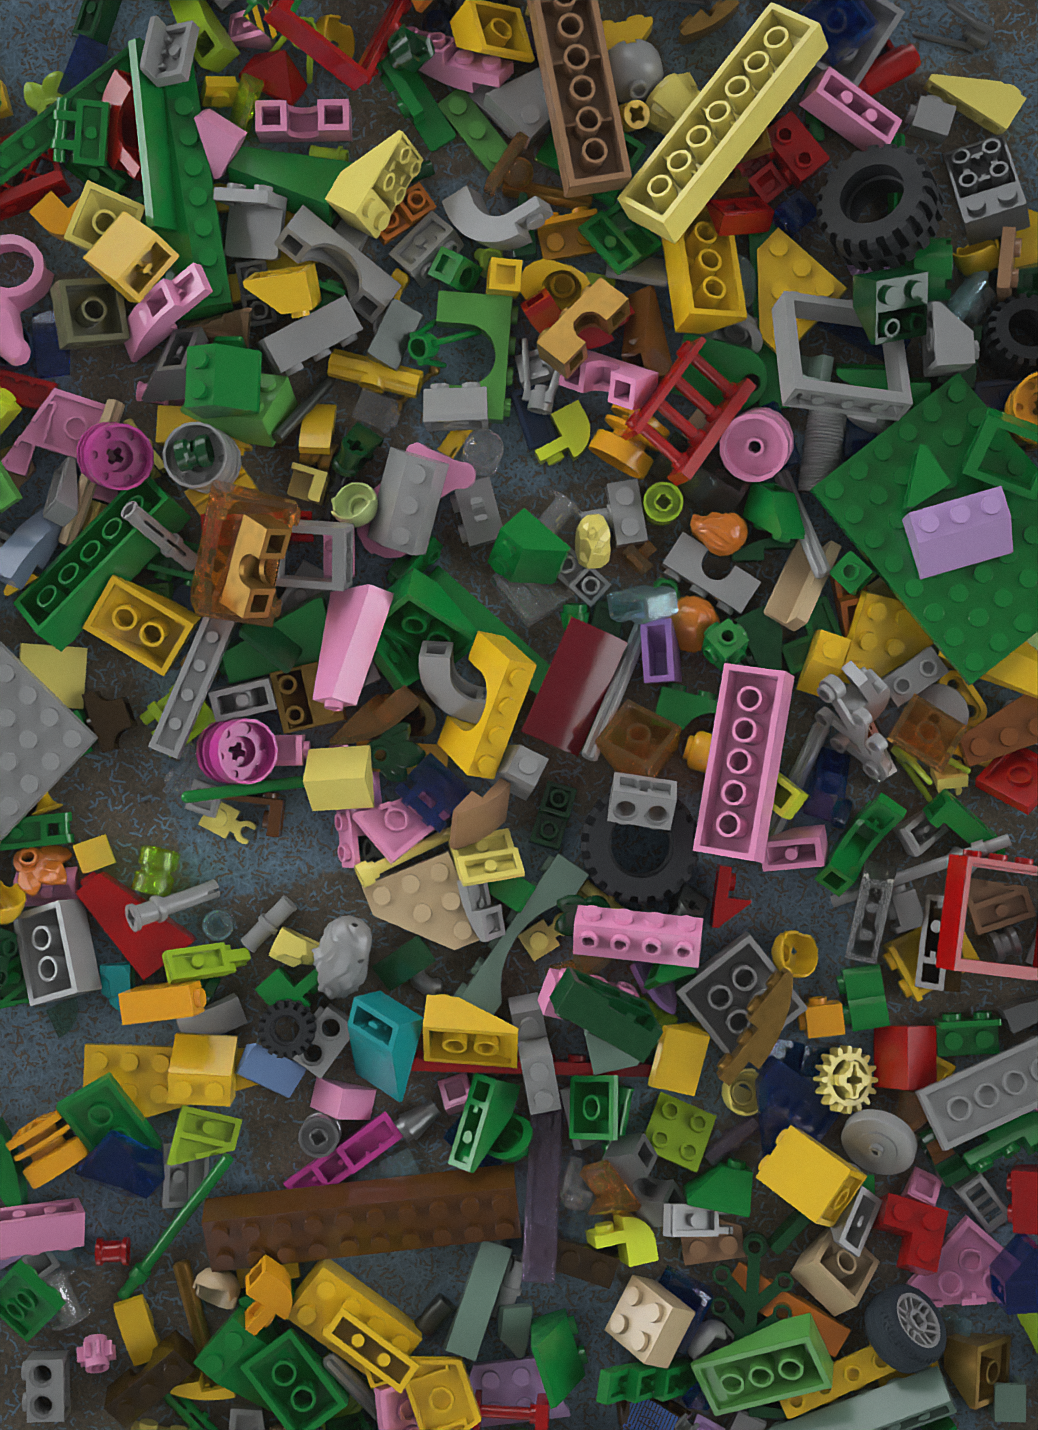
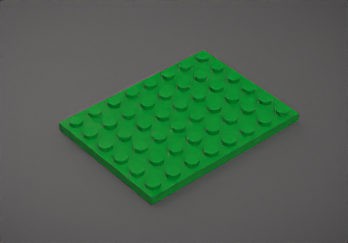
M958 372L901 417L899 421L892 424L811 488L810 491L969 686L1038 632V495L1034 501L1003 489L1011 514L1012 553L920 580L902 521L908 514L902 512L914 450L920 444L927 445L951 481V484L910 512L997 487L962 473V463L985 415L987 406ZM997 427L980 466L1030 485L1037 467L1006 430Z

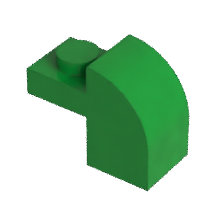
M280 966L254 990L269 1006L279 1000L292 999L295 1002L297 1000L303 1002L302 1005L305 1007H310L313 1001L306 993L310 991L314 995L318 991L319 983L317 976L319 972H317L315 967L297 984L286 970Z

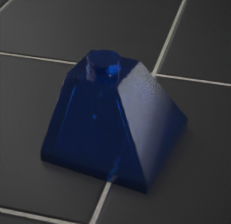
M111 1129L76 1167L75 1174L123 1196L147 1199L165 1180L163 1152Z

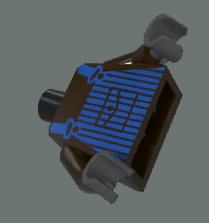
M650 1398L635 1404L627 1400L616 1402L618 1424L621 1430H697L700 1427L697 1422L694 1425L688 1422L693 1412L671 1399L662 1402L655 1398Z

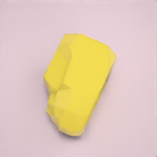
M600 514L585 516L576 528L575 553L578 564L587 569L602 568L609 562L610 529L604 516Z
M283 926L268 956L293 968L299 964L312 965L314 953L311 950L317 948L319 942Z

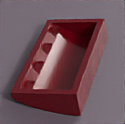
M571 617L521 732L578 756L628 642Z

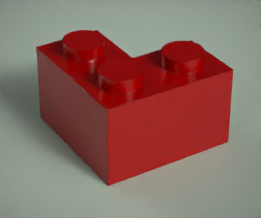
M892 1193L879 1197L882 1200V1204L873 1223V1228L902 1237L896 1268L923 1276L937 1273L949 1211Z

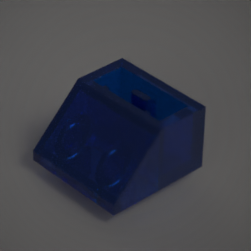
M1017 1233L989 1265L991 1296L1007 1315L1038 1313V1245L1027 1234Z

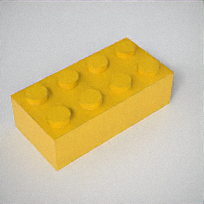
M331 1259L319 1260L297 1287L295 1296L292 1298V1309L287 1317L288 1320L365 1375L366 1373L361 1363L323 1336V1333L342 1307L408 1356L412 1354L423 1339L422 1332L416 1327L413 1319Z

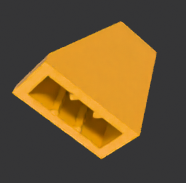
M200 980L168 984V982L141 984L118 994L122 1025L194 1017L204 1012L206 1005V993L201 988Z

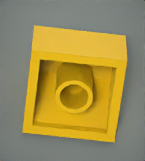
M465 0L450 21L456 47L527 63H532L535 60L520 8L484 0Z
M315 263L255 272L243 281L245 289L280 314L291 313V318L310 315V311H314L315 307L322 301Z
M176 1033L168 1072L167 1103L230 1107L236 1097L237 1074L235 1072L237 1070L238 1036Z

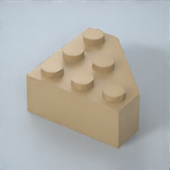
M450 850L375 879L376 883L366 888L362 886L372 914L377 918L453 950L480 940L464 910L457 881L460 879Z

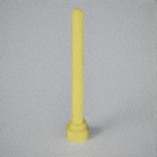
M451 826L421 840L392 864L386 858H383L375 863L364 860L354 865V870L361 885L366 888L376 883L375 879L380 877V873L449 841Z

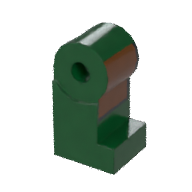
M931 1126L917 1134L921 1148L935 1176L946 1188L971 1175L955 1147L942 1151Z

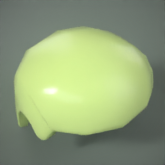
M363 482L347 484L331 499L333 505L331 514L339 522L354 523V528H360L370 523L376 516L378 509L377 494L372 487Z

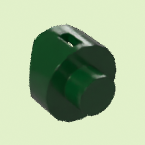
M405 23L388 39L390 53L387 55L390 64L398 71L407 69L411 72H417L435 54V48L431 39L410 31L405 27Z

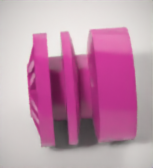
M101 422L91 426L81 436L77 445V463L81 472L91 482L113 490H130L141 485L149 477L154 465V450L149 439L140 429L129 424ZM108 449L114 450L113 454L116 456L114 461L109 460V456L106 454Z
M239 718L217 723L216 721L212 722L202 731L197 740L196 757L198 765L208 778L218 783L253 784L262 781L272 772L277 762L278 746L274 734L267 725L255 719Z

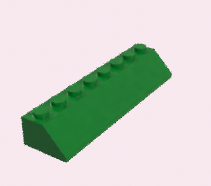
M192 62L189 81L163 86L178 230L172 233L159 231V236L180 255L166 271V279L173 280L192 263L200 264L213 292L177 321L217 316L234 311L217 201L213 200V175L194 119L195 116L202 112L197 76Z

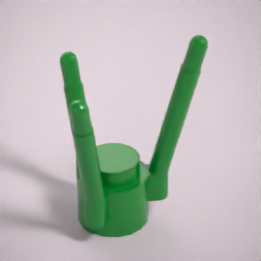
M433 319L418 331L410 333L411 339L408 342V352L413 359L417 360L419 366L429 365L446 368L447 364L445 362L430 359L436 356L440 346L479 336L481 331L477 329L437 339L434 335L426 333L437 324L436 319Z

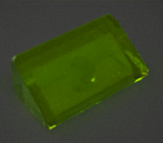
M247 73L241 75L229 117L230 122L247 132L244 141L249 137L255 117V100H260L264 81Z

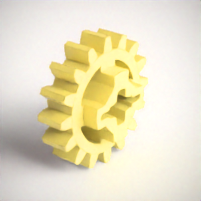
M840 1045V1048L831 1047L830 1054H822L823 1065L815 1066L820 1071V1075L813 1077V1081L820 1083V1087L815 1090V1093L824 1095L821 1103L830 1105L831 1111L843 1114L861 1111V1104L870 1105L871 1102L867 1096L869 1094H876L877 1091L872 1088V1083L878 1082V1078L872 1077L871 1074L875 1071L876 1066L867 1064L871 1057L862 1054L861 1048Z

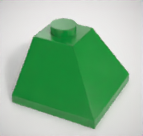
M728 1158L727 1162L718 1161L683 1185L682 1192L686 1203L689 1206L749 1217L753 1172L749 1166H746V1161L741 1159Z

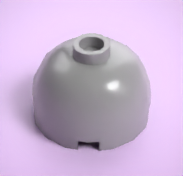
M635 39L636 43L631 42L628 44L622 41L608 50L617 101L622 104L633 100H641L645 103L653 89L663 80V66L658 51L651 43L642 39Z

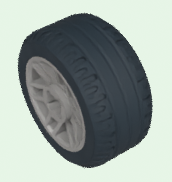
M895 1284L880 1292L868 1302L864 1314L866 1333L873 1349L887 1365L902 1373H916L936 1362L943 1355L947 1340L945 1324L935 1304L922 1291L908 1284Z

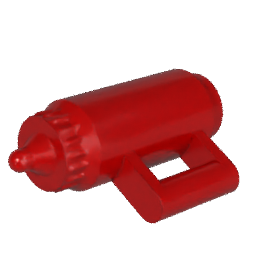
M888 39L883 46L887 52L874 60L858 88L869 96H873L915 73L916 68L921 66V59L918 51L911 43L906 46L901 44L895 48L891 40Z

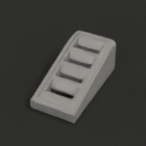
M72 456L67 457L54 471L43 510L44 518L63 527L78 513L76 458Z
M977 1170L952 1185L988 1234L1007 1221L1006 1205L984 1176L978 1173ZM982 1187L985 1188V1190L981 1192L979 1195H977L974 1199H969L971 1195L980 1190ZM992 1197L993 1200L978 1211L977 1207ZM998 1206L1001 1209L999 1212L1002 1211V1213L987 1223L983 1216Z

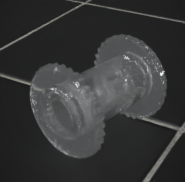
M550 489L548 492L554 500L538 520L556 535L573 515L581 519L580 515L582 512L563 493Z
M74 1267L59 1269L42 1279L48 1286L57 1289L61 1298L66 1302L56 1313L58 1320L51 1326L54 1331L66 1329L79 1323L93 1310L91 1305L81 1307L68 1279L76 1271Z

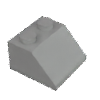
M940 301L932 302L927 307L926 335L921 336L924 377L952 376L958 372L961 375L974 365L975 360L979 358V343L977 340H974L973 331Z
M479 382L462 383V388H449V384L436 383L431 384L430 389H424L423 422L426 431L489 429L487 386L480 387Z

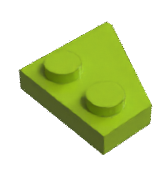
M182 1105L166 1165L172 1166L234 1151L243 1119Z

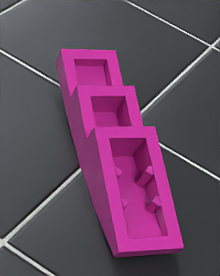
M385 1111L341 1140L330 1155L316 1158L286 1179L283 1184L287 1189L337 1184L403 1138V1135Z

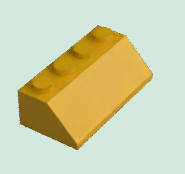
M705 205L675 244L661 237L675 332L706 334L747 319L735 236H719Z

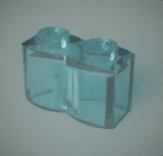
M642 584L607 595L609 615L617 622L632 620L637 624H646L678 614L676 591L668 586L653 588Z

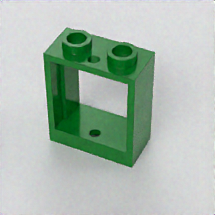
M988 407L962 463V473L997 487L1002 486V489L1035 501L1038 495V468L1029 485L984 468L980 464L997 427L1038 442V425Z

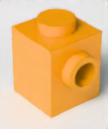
M827 996L809 997V1003H804L808 1009L797 1017L799 1031L804 1030V1034L808 1039L845 1035L842 1003L839 1000L827 1001Z

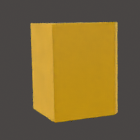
M699 1022L663 1025V1033L659 1038L647 1085L653 1088L695 1096L710 1035Z

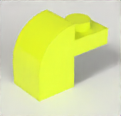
M579 400L551 414L550 418L560 437L535 450V456L540 465L545 462L549 466L558 463L565 458L563 453L568 451L571 459L575 461L586 450L590 438V423Z
M612 1211L614 1224L611 1221L599 1222L594 1225L595 1228L585 1230L587 1243L596 1249L617 1245L620 1261L629 1267L659 1260L653 1231L644 1221L628 1212Z

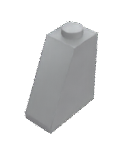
M507 745L495 778L482 779L495 784L500 778H503L511 784L510 793L526 801L536 786L549 759L522 745Z

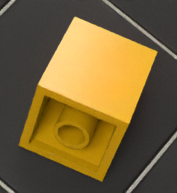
M790 1125L788 1129L785 1128L778 1135L775 1142L777 1146L771 1155L768 1154L761 1160L758 1166L760 1171L756 1178L814 1223L833 1228L867 1178V1175L801 1129Z

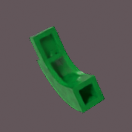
M882 792L872 802L869 800L854 816L829 851L830 854L825 866L819 868L814 880L840 897L855 883L871 852L883 837L904 818L907 810Z

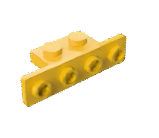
M869 1345L833 1362L832 1388L780 1400L779 1402L786 1417L792 1419L822 1404L831 1403L839 1396L850 1391L859 1390L866 1384L896 1370L887 1365L877 1355L872 1345Z

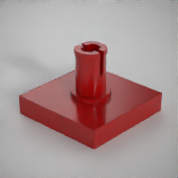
M1022 748L995 758L975 778V787L1029 815L1038 805V754L1027 748Z

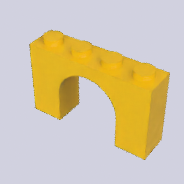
M478 631L468 660L481 671L486 681L487 697L483 714L477 724L447 715L437 744L466 775L494 779L537 665L505 636Z

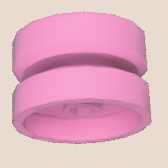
M754 407L739 414L730 423L720 439V456L724 466L733 476L746 482H761L772 478L787 463L794 449V434L789 422L779 412L763 407ZM752 441L759 442L761 445V449H757L756 443Z

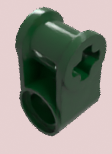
M359 421L356 422L349 433L343 438L340 444L341 450L333 458V469L345 477L355 476L368 461L373 459L374 455L372 453L377 446L381 447L384 438Z

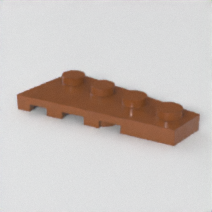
M1023 694L957 737L956 741L966 767H971L1037 744L1038 699Z

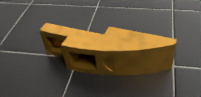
M785 967L780 972L775 970L765 983L768 988L761 996L755 995L748 1003L746 1010L749 1012L745 1016L754 1024L751 1029L746 1027L736 1040L738 1046L731 1054L726 1052L717 1064L719 1070L716 1074L728 1086L732 1084L748 1062L760 1069L780 1036L789 1011L793 989V974Z

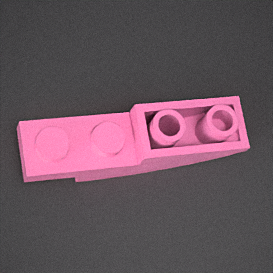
M406 27L414 33L431 39L435 48V54L419 71L441 83L474 93L481 84L500 88L514 73L513 61L501 59L498 56L473 53V51L466 49L459 50L456 47L454 37L445 36L441 32L431 33L418 30L416 27Z
M192 263L173 280L163 278L132 310L127 318L130 339L124 342L132 362L140 360L171 335L173 330L178 329L175 322L213 292L202 265Z

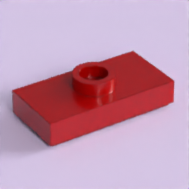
M0 369V387L10 391L15 396V402L20 407L38 411L53 389H58L59 384Z

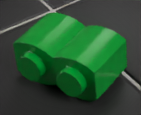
M877 962L839 968L840 976H836L835 979L838 994H844L846 1006H842L844 1025H849L853 1032L890 1026L880 965Z

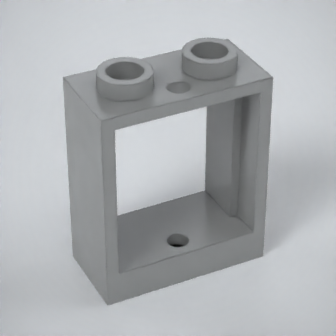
M278 519L291 528L292 533L332 535V578L285 575V558L268 559L267 574L271 576V586L345 591L353 585L354 523Z

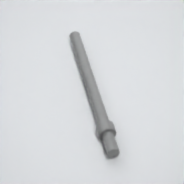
M1008 834L985 842L983 839L970 843L971 847L965 849L981 851V858H987L989 853L1012 846ZM963 849L951 854L962 855ZM949 854L846 890L840 897L834 894L830 896L833 907L841 906L948 868Z

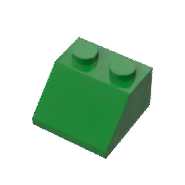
M217 343L187 346L184 408L202 419L259 414L262 352Z
M523 508L500 528L487 563L491 565L497 574L502 575L509 582L553 584L560 574L571 547Z
M618 1075L570 1076L569 1139L618 1140Z

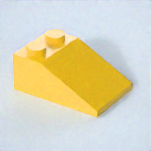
M113 574L82 628L160 675L165 676L172 669L201 617L171 599Z
M446 994L427 995L423 1020L424 1061L517 1068L518 1028L459 997H452Z

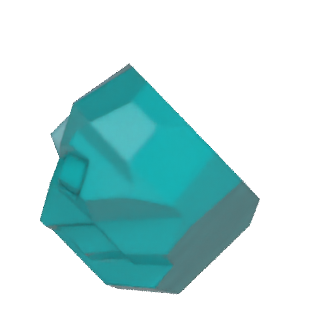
M130 962L101 964V993L109 999L110 1005L119 1012L118 994L136 987L135 969Z

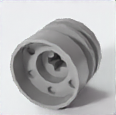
M198 421L184 423L174 429L166 439L162 452L164 467L174 481L181 486L205 494L220 493L230 487L238 477L242 465L241 453L235 440L225 432ZM207 434L214 450V465L208 467L197 465L192 470L180 471L174 455V441L183 438L190 441L194 440L198 435Z

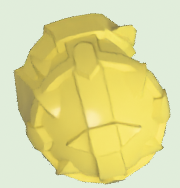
M690 72L682 74L672 73L657 84L645 102L650 111V119L645 127L655 132H660L664 136L669 133L700 93Z

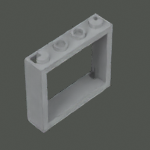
M784 291L771 310L782 406L899 421L913 405L904 340L882 344L888 390L803 379L796 318L856 327L863 326L853 308V300L809 295L796 291Z

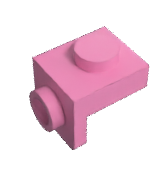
M274 735L278 746L275 766L306 765L311 742L305 741V735Z

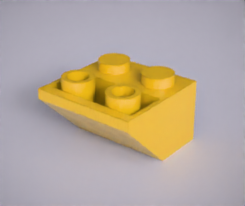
M123 211L85 254L83 259L129 302L140 303L180 255L157 233Z

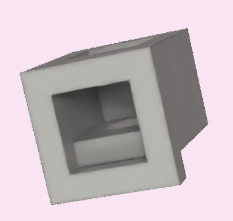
M905 884L887 889L888 894L886 895L889 902L884 903L889 920H895V924L890 925L891 930L898 934L922 926L923 912L916 890L912 887L906 888Z

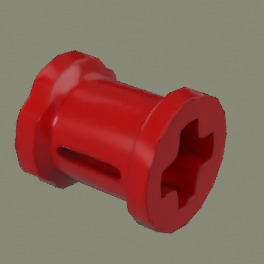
M103 1237L96 1239V1266H102L105 1262H121L122 1265H129L131 1258L130 1237H123L122 1240H104Z

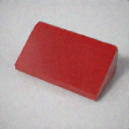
M758 196L710 200L706 204L714 228L719 236L768 232L775 212Z

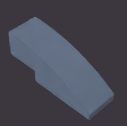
M44 508L26 520L0 548L1 582L22 590L35 567L44 569L59 543L58 538L63 526L44 518Z

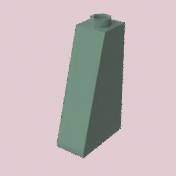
M502 1239L479 1243L442 1347L445 1351L476 1361L512 1249L505 1247L507 1241Z

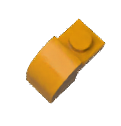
M50 191L29 213L49 234L61 241H66L64 235L79 199L67 208Z
M265 1254L245 1276L246 1294L255 1300L245 1311V1330L254 1336L263 1327L266 1328L272 1323L275 1314L286 1320L293 1304L289 1273L281 1264Z

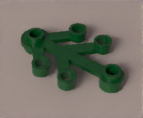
M757 1231L748 1233L743 1241V1250L748 1256L746 1292L732 1276L729 1266L719 1264L712 1273L713 1280L719 1285H724L745 1311L743 1323L729 1308L730 1303L725 1296L718 1295L711 1302L710 1308L712 1313L722 1317L734 1331V1342L792 1316L790 1305L780 1302L775 1305L773 1313L757 1325L758 1311L781 1292L791 1290L794 1284V1278L790 1272L780 1271L776 1275L775 1280L759 1293L761 1257L767 1252L768 1240L764 1234ZM757 1241L761 1245V1249L754 1252L750 1249L749 1243ZM719 1269H723L727 1272L728 1277L724 1280L719 1279L716 1272ZM781 1276H786L790 1279V1284L782 1286L779 1284L778 1279ZM722 1301L725 1303L726 1309L718 1311L714 1303ZM779 1308H785L788 1311V1316L780 1318L776 1311Z

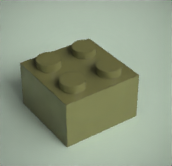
M103 277L58 280L50 288L60 350L118 346L130 339L123 295Z

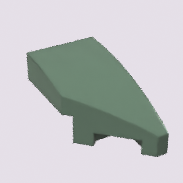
M528 1303L499 1305L498 1332L495 1335L518 1359L524 1357L529 1339L532 1306Z

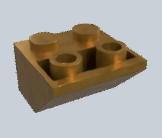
M319 662L294 667L288 674H285L282 670L270 673L284 734L348 720L345 707H343L342 711H332L325 709L324 703L312 700Z

